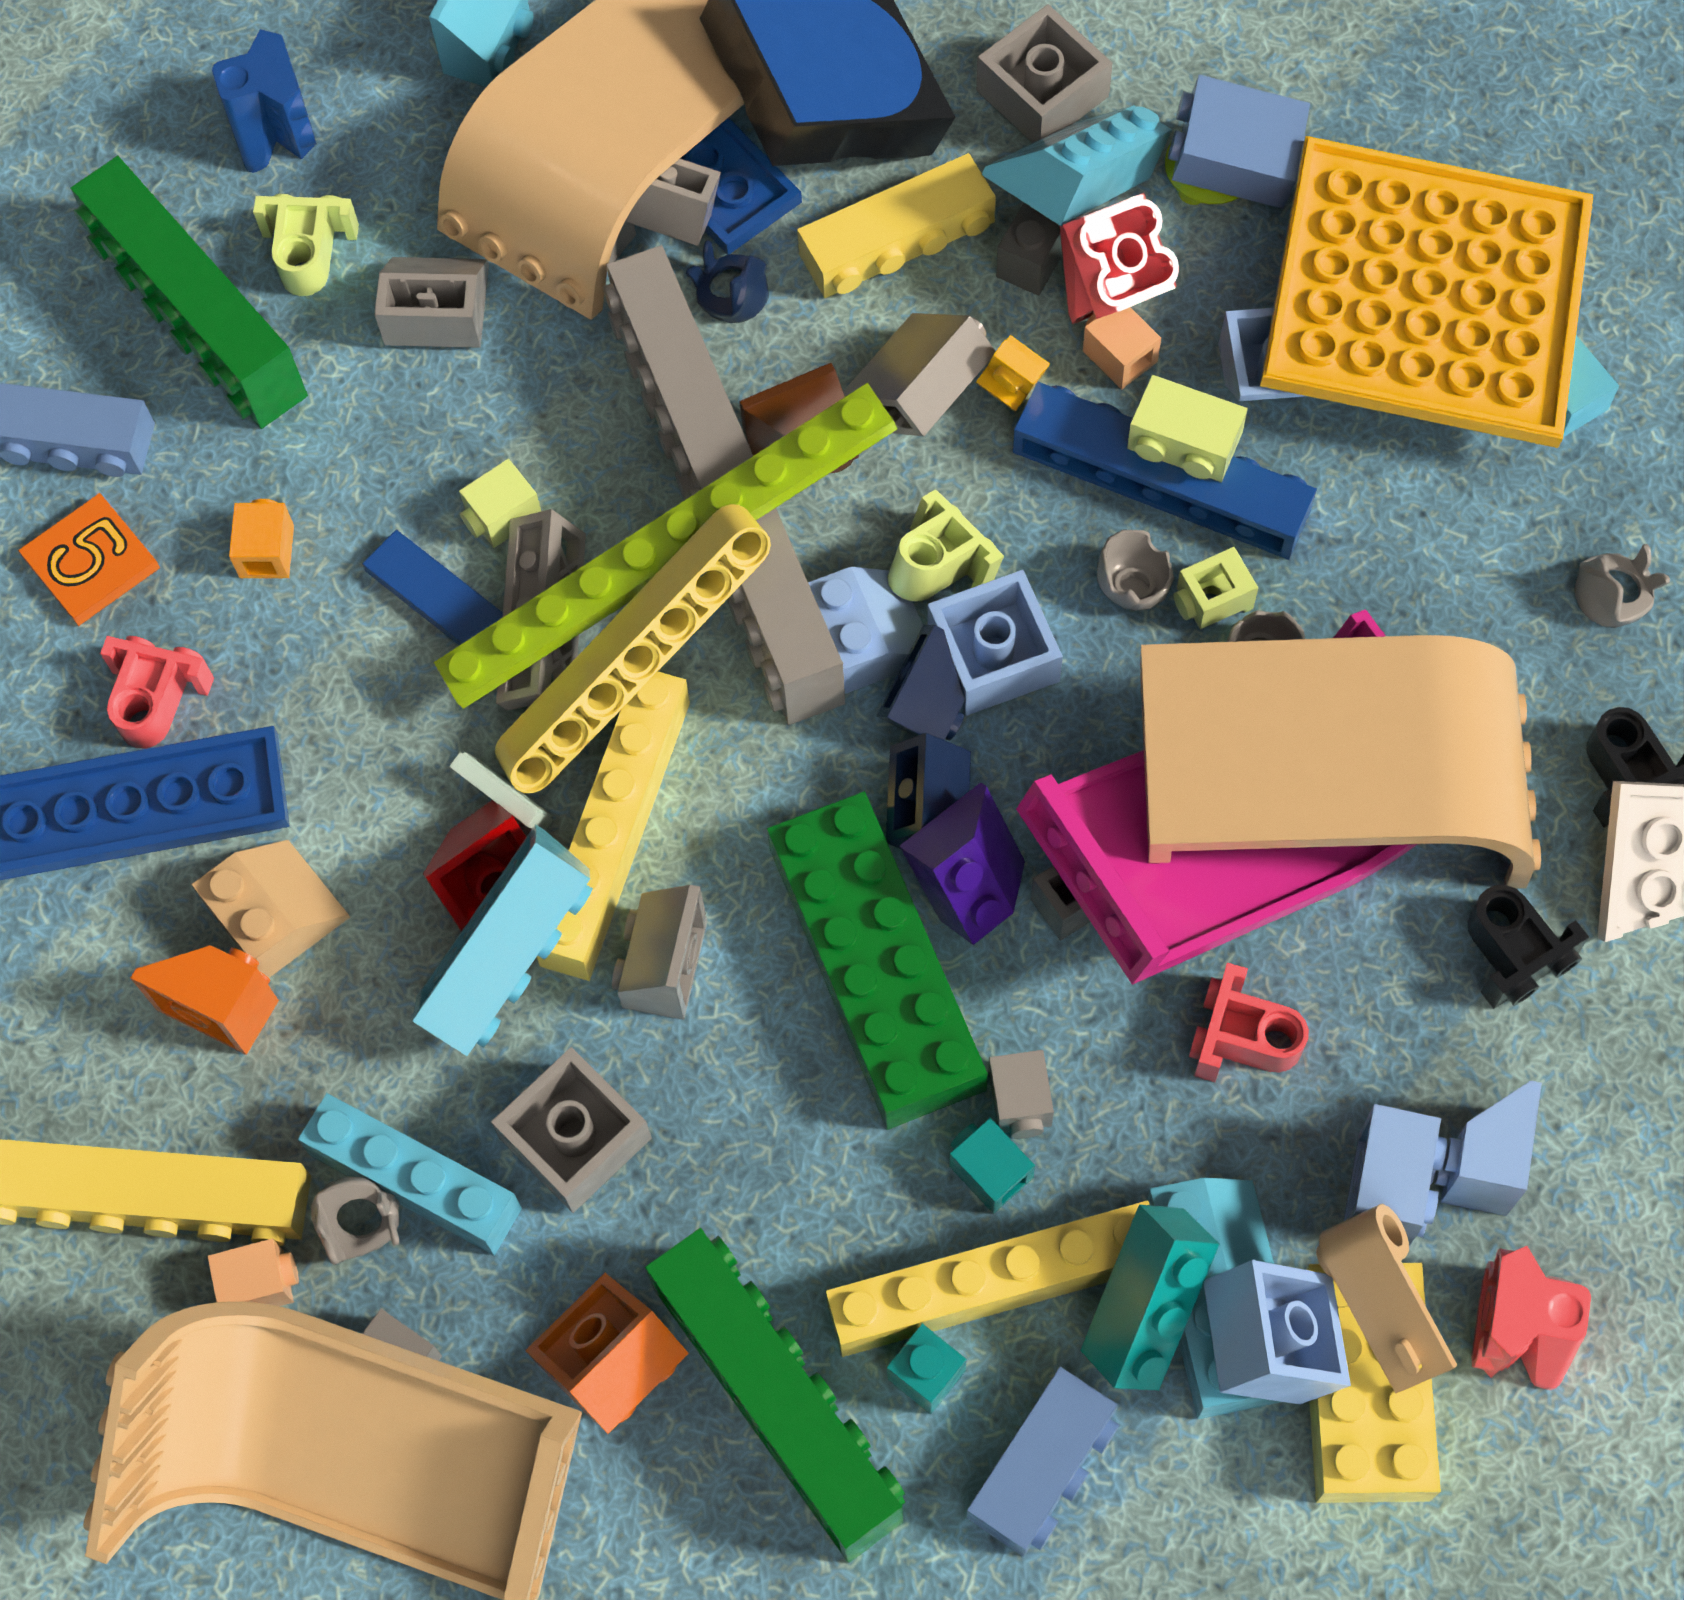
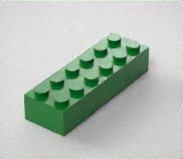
M118 155L70 187L79 205L73 212L81 225L90 234L86 238L93 250L103 261L109 257L117 265L113 269L120 281L130 292L136 288L144 296L141 299L142 304L158 324L163 320L172 328L169 334L178 348L185 355L193 351L200 360L197 366L206 380L214 388L220 383L228 392L225 396L227 402L242 420L250 416L259 428L263 429L308 397L288 345Z
M866 792L858 793L767 828L770 852L886 1130L985 1092L987 1090L988 1073Z
M700 1227L645 1267L653 1289L849 1564L903 1523L902 1505L906 1502L902 1496L905 1495V1492L886 1466L877 1471L871 1464L869 1458L872 1455L868 1450L871 1446L856 1423L850 1418L843 1424L837 1417L835 1412L838 1411V1408L834 1403L837 1399L821 1375L816 1372L809 1377L802 1367L806 1365L801 1357L803 1352L786 1327L783 1326L777 1331L774 1330L769 1323L773 1320L768 1311L770 1306L752 1281H749L744 1286L740 1283L738 1277L741 1274L735 1266L737 1261L724 1241L719 1236L710 1241Z

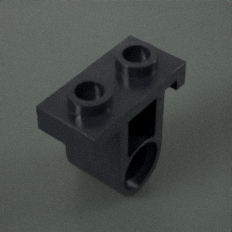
M1616 707L1609 709L1601 715L1587 741L1586 753L1591 764L1608 788L1607 791L1603 792L1593 809L1594 814L1604 828L1609 825L1613 781L1684 784V754L1677 765H1675L1647 721L1638 712L1630 708ZM1607 735L1621 737L1628 747H1618L1612 744Z
M1495 885L1487 888L1479 896L1467 921L1468 932L1473 942L1497 971L1489 977L1481 991L1493 1009L1507 1000L1513 1006L1523 1002L1539 989L1536 981L1550 972L1558 978L1570 971L1582 960L1579 952L1589 938L1575 920L1566 927L1558 939L1527 898L1519 890L1508 885ZM1498 911L1503 913L1508 918L1510 925L1498 926L1493 924L1486 912Z

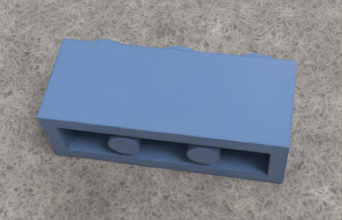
M0 383V457L3 460L15 465H26L29 461L49 463L52 467L64 471H74L77 467L90 468L112 477H121L124 473L142 475L155 422L144 400Z
M1059 1367L968 1508L966 1518L1023 1557L1031 1545L1041 1550L1059 1522L1051 1516L1059 1500L1063 1496L1072 1502L1089 1475V1472L1081 1467L1092 1449L1102 1454L1120 1425L1112 1420L1118 1404L1062 1367Z

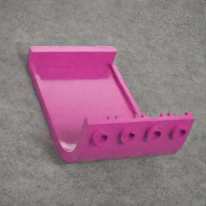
M1365 609L1350 615L1333 638L1384 637L1386 635ZM1144 750L1059 784L1052 774L1035 780L1016 808L1132 985L1338 893L1389 865L1417 845L1171 851L1170 863H1149Z

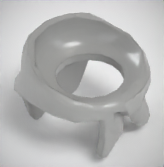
M1648 544L1642 545L1634 560L1619 553H1606L1590 557L1580 563L1579 574L1575 583V598L1582 612L1591 621L1601 626L1617 628L1638 621L1652 609L1655 589L1670 583V578L1664 573L1650 574L1648 568L1651 565V550ZM1609 571H1622L1633 578L1639 589V596L1635 601L1629 603L1622 602L1623 587L1611 576Z
M352 1176L332 1181L316 1194L311 1204L312 1222L331 1264L336 1265L346 1259L363 1256L381 1248L389 1241H392L393 1246L399 1245L400 1240L397 1228L399 1226L400 1202L394 1195L383 1191L374 1182L366 1178ZM356 1199L369 1200L376 1205L379 1213L382 1215L381 1224L375 1231L367 1235L349 1234L341 1228L337 1220L338 1211L343 1204Z

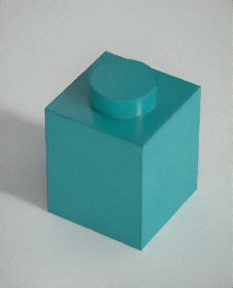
M991 1118L979 1128L974 1123L970 1124L950 1144L954 1150L950 1153L949 1167L993 1214L1034 1178L1035 1164Z
M922 1323L887 1366V1379L929 1414H932L966 1372L967 1359Z

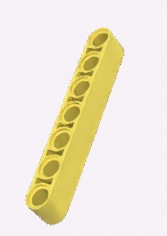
M730 504L717 510L500 737L495 747L496 759L517 791L535 793L548 786L765 560L771 546L770 538L746 508Z

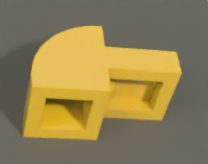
M1010 335L1007 340L1004 339L975 383L1016 412L1043 376L1050 363Z

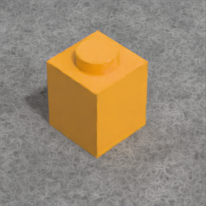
M255 499L251 503H234L229 558L239 578H289L294 524L285 503H278L270 499Z

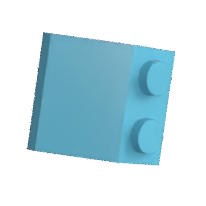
M438 0L429 16L443 73L487 87L495 77L513 64L514 50L520 38L525 39L531 31L534 16L533 12L529 9L528 0Z

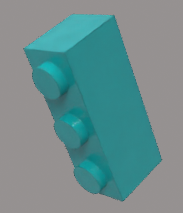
M1139 1204L1080 1351L1113 1388L1160 1390L1220 1245L1184 1208Z

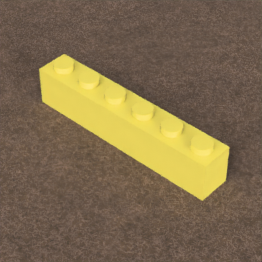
M657 671L620 710L569 851L590 869L591 879L587 885L592 887L593 890L584 906L576 915L568 911L556 929L561 931L562 935L546 959H542L537 955L540 967L590 981L690 705L686 679Z
M0 1139L1 1225H14L17 1217L36 1218L37 1225L52 1229H68L70 1221L87 1222L90 1223L89 1228L92 1230L114 1234L122 1233L124 1226L144 1227L143 1232L145 1234L163 1238L176 1237L177 1230L198 1231V1238L214 1242H229L231 1234L252 1236L251 1241L254 1243L273 1238L279 1246L284 1245L285 1238L302 1240L311 1175L302 1163Z
M1143 1201L826 1290L827 1304L842 1357L909 1339L922 1323L934 1332L1107 1283L1139 1204L1150 1205L1149 1201Z

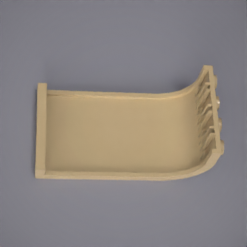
M594 0L502 71L473 103L459 126L449 148L440 180L437 230L588 319L592 320L603 310V286L606 285L607 277L606 264L609 263L620 230L639 198L662 173L744 105L739 89L725 71L699 19L708 0Z
M1443 635L1141 645L1140 680L1149 863H1170L1171 851L1464 844L1488 848L1510 859L1511 863L1504 881L1505 885L1513 888H1527L1533 871L1540 870L1539 839H1532L1531 821H1535L1536 797L1534 790L1527 789L1526 773L1531 771V747L1529 741H1523L1521 725H1525L1527 718L1525 694H1518L1515 663L1503 650L1482 641Z
M215 1302L174 1312L151 1325L126 1352L120 1351L113 1358L106 1375V1385L111 1387L109 1404L106 1406L98 1426V1433L104 1436L102 1450L91 1472V1482L96 1484L95 1495L86 1512L83 1528L89 1531L85 1557L107 1564L139 1525L167 1509L194 1503H226L260 1511L501 1600H538L582 1411L302 1312L256 1302Z

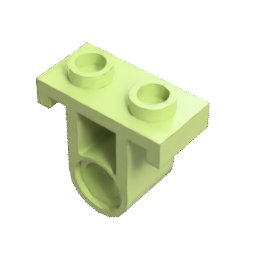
M288 194L255 196L253 213L262 237L272 238L274 230L272 259L285 289L297 296H309L320 291L325 286L329 276L334 232H345L347 240H357L359 223L351 199L333 195H325L320 198L293 197ZM306 262V263H304V264H302V265L295 266V265H297V264H299V263Z
M936 489L923 496L911 524V531L901 539L887 576L888 584L892 591L908 601H923L966 575L974 581L971 588L994 580L1004 558V555L996 548L994 543L984 537L962 515L960 510L946 500Z

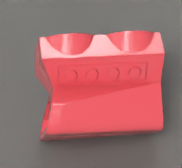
M1144 192L1083 214L1060 226L1068 314L1072 324L1088 319L1094 313L1096 319L1119 312L1176 288L1175 280L1179 271L1178 260L1172 251L1163 247L1159 236L1162 226L1161 212L1152 201L1146 199Z
M1528 1246L1516 1251L1499 1248L1494 1262L1488 1261L1481 1284L1471 1355L1472 1367L1483 1369L1492 1378L1500 1370L1508 1369L1521 1357L1529 1378L1535 1386L1546 1390L1557 1388L1561 1384L1587 1333L1591 1302L1589 1290L1566 1279L1553 1276L1546 1278Z

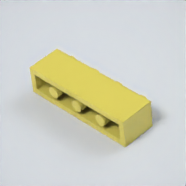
M967 153L797 229L799 256L824 299L836 293L846 294L855 290L862 281L880 273L888 275L896 272L905 262L923 254H936L944 249L949 242L965 235L976 236L982 233L990 224L995 222L996 196L971 155Z

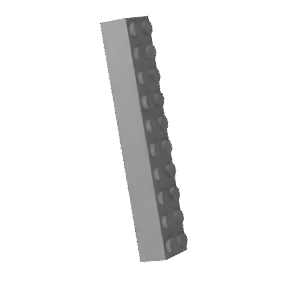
M660 245L606 264L610 284L603 286V292L610 309L608 317L617 340L623 339L627 351H624L628 368L633 379H640L643 387L641 396L650 419L656 418L660 428L658 437L667 459L673 458L677 468V472H675L676 481L683 499L686 500L753 457V454L665 250ZM775 508L756 520L770 538L769 554L755 571L730 595L727 601L736 625L743 624L748 637L745 640V644L755 669L762 668L766 683H763V687L772 711L776 712L782 709L788 725L845 705L843 662Z

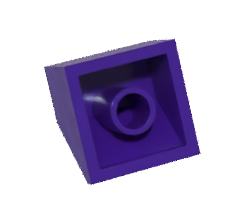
M980 782L899 846L939 920L972 945L976 944L1014 913L1025 860L987 786Z

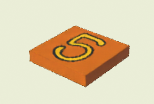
M101 493L18 550L23 559L78 626L160 569L156 559Z

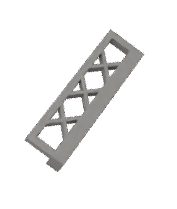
M552 509L510 519L503 617L584 565L586 533ZM561 538L567 541L566 557L561 547ZM579 635L562 645L560 650L557 648L498 686L496 704L506 710L530 706L549 687L552 675L555 680L578 656Z

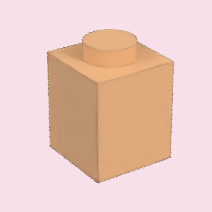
M1131 307L1096 319L1094 313L1086 322L1083 352L1121 390L1158 362L1161 337Z
M273 1238L208 1255L216 1302H256L276 1306L294 1303L291 1286L299 1284L295 1259L292 1252L284 1253V1250Z

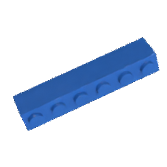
M1037 382L1014 429L1013 453L1287 560L1290 559L1311 512L1317 488L1307 485L1304 480L1291 474L1280 475L1262 468L1256 461L1244 456L1232 457L1222 482L1211 478H1195L1186 473L1183 468L1163 461L1151 462L1145 460L1135 451L1127 449L1132 417L1122 414L1112 405L1106 403L1095 404L1077 397L1065 387L1049 386Z

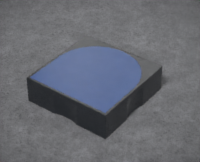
M708 0L699 18L725 71L735 82L741 93L746 114L772 166L828 163L849 157L888 159L929 156L935 152L955 119L951 107L894 0Z

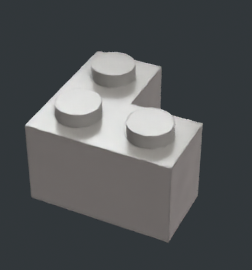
M680 158L646 189L625 222L699 246L712 214L721 172Z

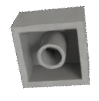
M1047 4L977 57L976 91L1034 143L1074 124L1109 97L1113 62Z
M572 1047L491 1121L499 1139L572 1213L582 1206L652 1139L646 1120Z

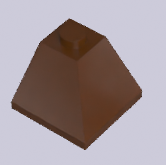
M828 363L739 401L743 433L753 456L845 397L832 363ZM859 455L855 456L854 458H852L845 464L841 465L831 473H837L846 469L852 464L853 460L859 458Z

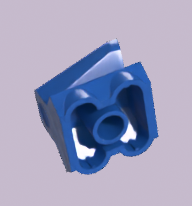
M260 29L248 53L216 62L213 65L212 72L218 93L247 171L254 173L267 167L276 141L300 159H303L317 144L297 78L281 34Z

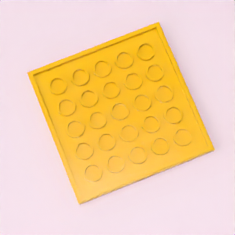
M1305 136L1260 386L1558 448L1564 434L1593 194Z

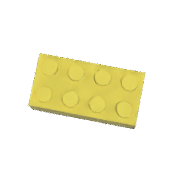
M1402 1263L1425 1304L1422 1263ZM1309 1264L1306 1269L1325 1273L1320 1264ZM1333 1279L1351 1386L1309 1401L1316 1503L1430 1502L1441 1492L1432 1378L1395 1394Z

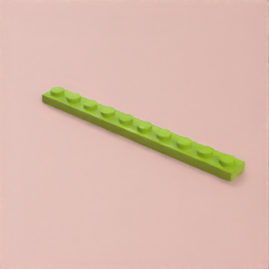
M867 382L433 663L456 702L463 709L629 603L721 507L730 504L740 505L746 508L755 520H758L896 431L897 427L894 420Z

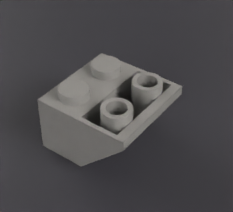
M392 257L379 272L375 318L384 345L481 348L489 270L488 260Z

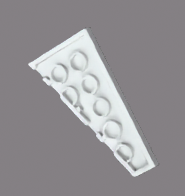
M1613 781L1598 924V939L1604 942L1621 938L1623 933L1644 927L1652 929L1669 924V920L1684 916V784Z

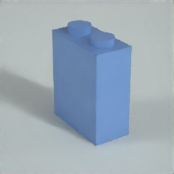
M1199 74L1192 92L1183 91L1179 102L1176 120L1183 121L1182 132L1175 131L1168 154V159L1176 161L1172 180L1283 209L1297 180L1310 103Z

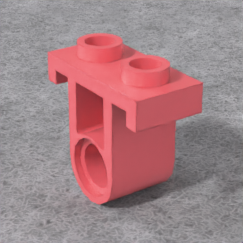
M107 636L100 653L111 672L118 675L108 700L107 712L109 719L125 742L135 748L147 749L156 746L164 740L169 732L187 682L193 684L198 694L208 696L214 680L203 657L199 653L184 647H175L171 651L155 647L150 641L137 636H127L125 640ZM148 711L142 720L130 722L132 716L137 712Z
M1227 963L1222 980L1211 977L1203 1008L1213 1010L1208 1029L1197 1026L1189 1054V1057L1199 1060L1194 1076L1215 1082L1223 1058L1269 1072L1280 1073L1290 1070L1298 1063L1308 1041L1309 1029L1305 1019L1299 1012L1290 1007L1242 994L1241 990L1248 968ZM1271 1031H1281L1290 1038L1292 1046L1285 1049L1275 1048L1266 1040L1265 1034Z

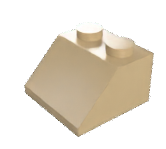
M289 840L234 852L191 884L206 907L240 950L255 958L259 962L257 969L268 978L350 918L349 914Z

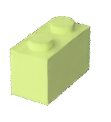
M1152 375L1130 424L1127 449L1135 451L1145 460L1151 462L1163 461L1183 468L1186 473L1195 478H1211L1222 482L1243 433L1248 408Z

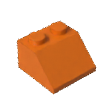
M209 945L136 968L130 977L157 1011L245 1055L249 1052L279 1001L268 985L271 980L257 969L259 962L249 954L233 947L226 953Z
M606 1273L589 1287L525 1350L551 1379L607 1434L619 1423L627 1420L635 1411L636 1406L659 1383L667 1380L674 1373L677 1365L689 1354L650 1308Z

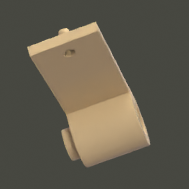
M1379 1204L1322 1231L1319 1236V1246L1316 1249V1254L1323 1271L1335 1280L1395 1394L1454 1369L1457 1363L1401 1262L1409 1252V1241L1406 1231L1396 1213L1385 1204Z

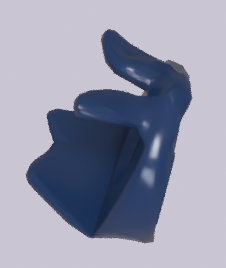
M705 241L703 247L704 267L701 269L699 266H692L686 271V276L692 280L696 287L697 303L712 318L728 323H742L755 317L763 309L769 297L765 274L766 262L751 255L728 254L714 259L712 242ZM728 269L741 270V274L730 282V297H717L712 294L710 285L717 274Z

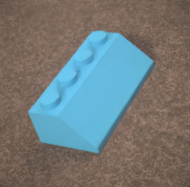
M1133 105L1067 126L985 166L982 175L1062 226L1148 180L1154 171L1172 129L1161 123L1158 115L1153 111Z
M535 824L416 996L412 1021L465 1056L469 1055L476 1043L481 1047H485L501 1023V1020L495 1017L506 1000L514 1004L528 986L532 976L527 974L526 971L537 955L542 959H546L558 943L562 932L556 928L566 913L569 911L576 915L588 900L593 890L592 887L587 885L591 879L590 869L548 832Z
M1204 1177L1150 1188L1147 1197L1150 1205L1184 1208L1220 1243L1205 1280L1251 1260L1274 1264L1253 1180ZM1203 1283L1179 1341L1197 1419L1281 1403L1280 1401L1220 1393Z

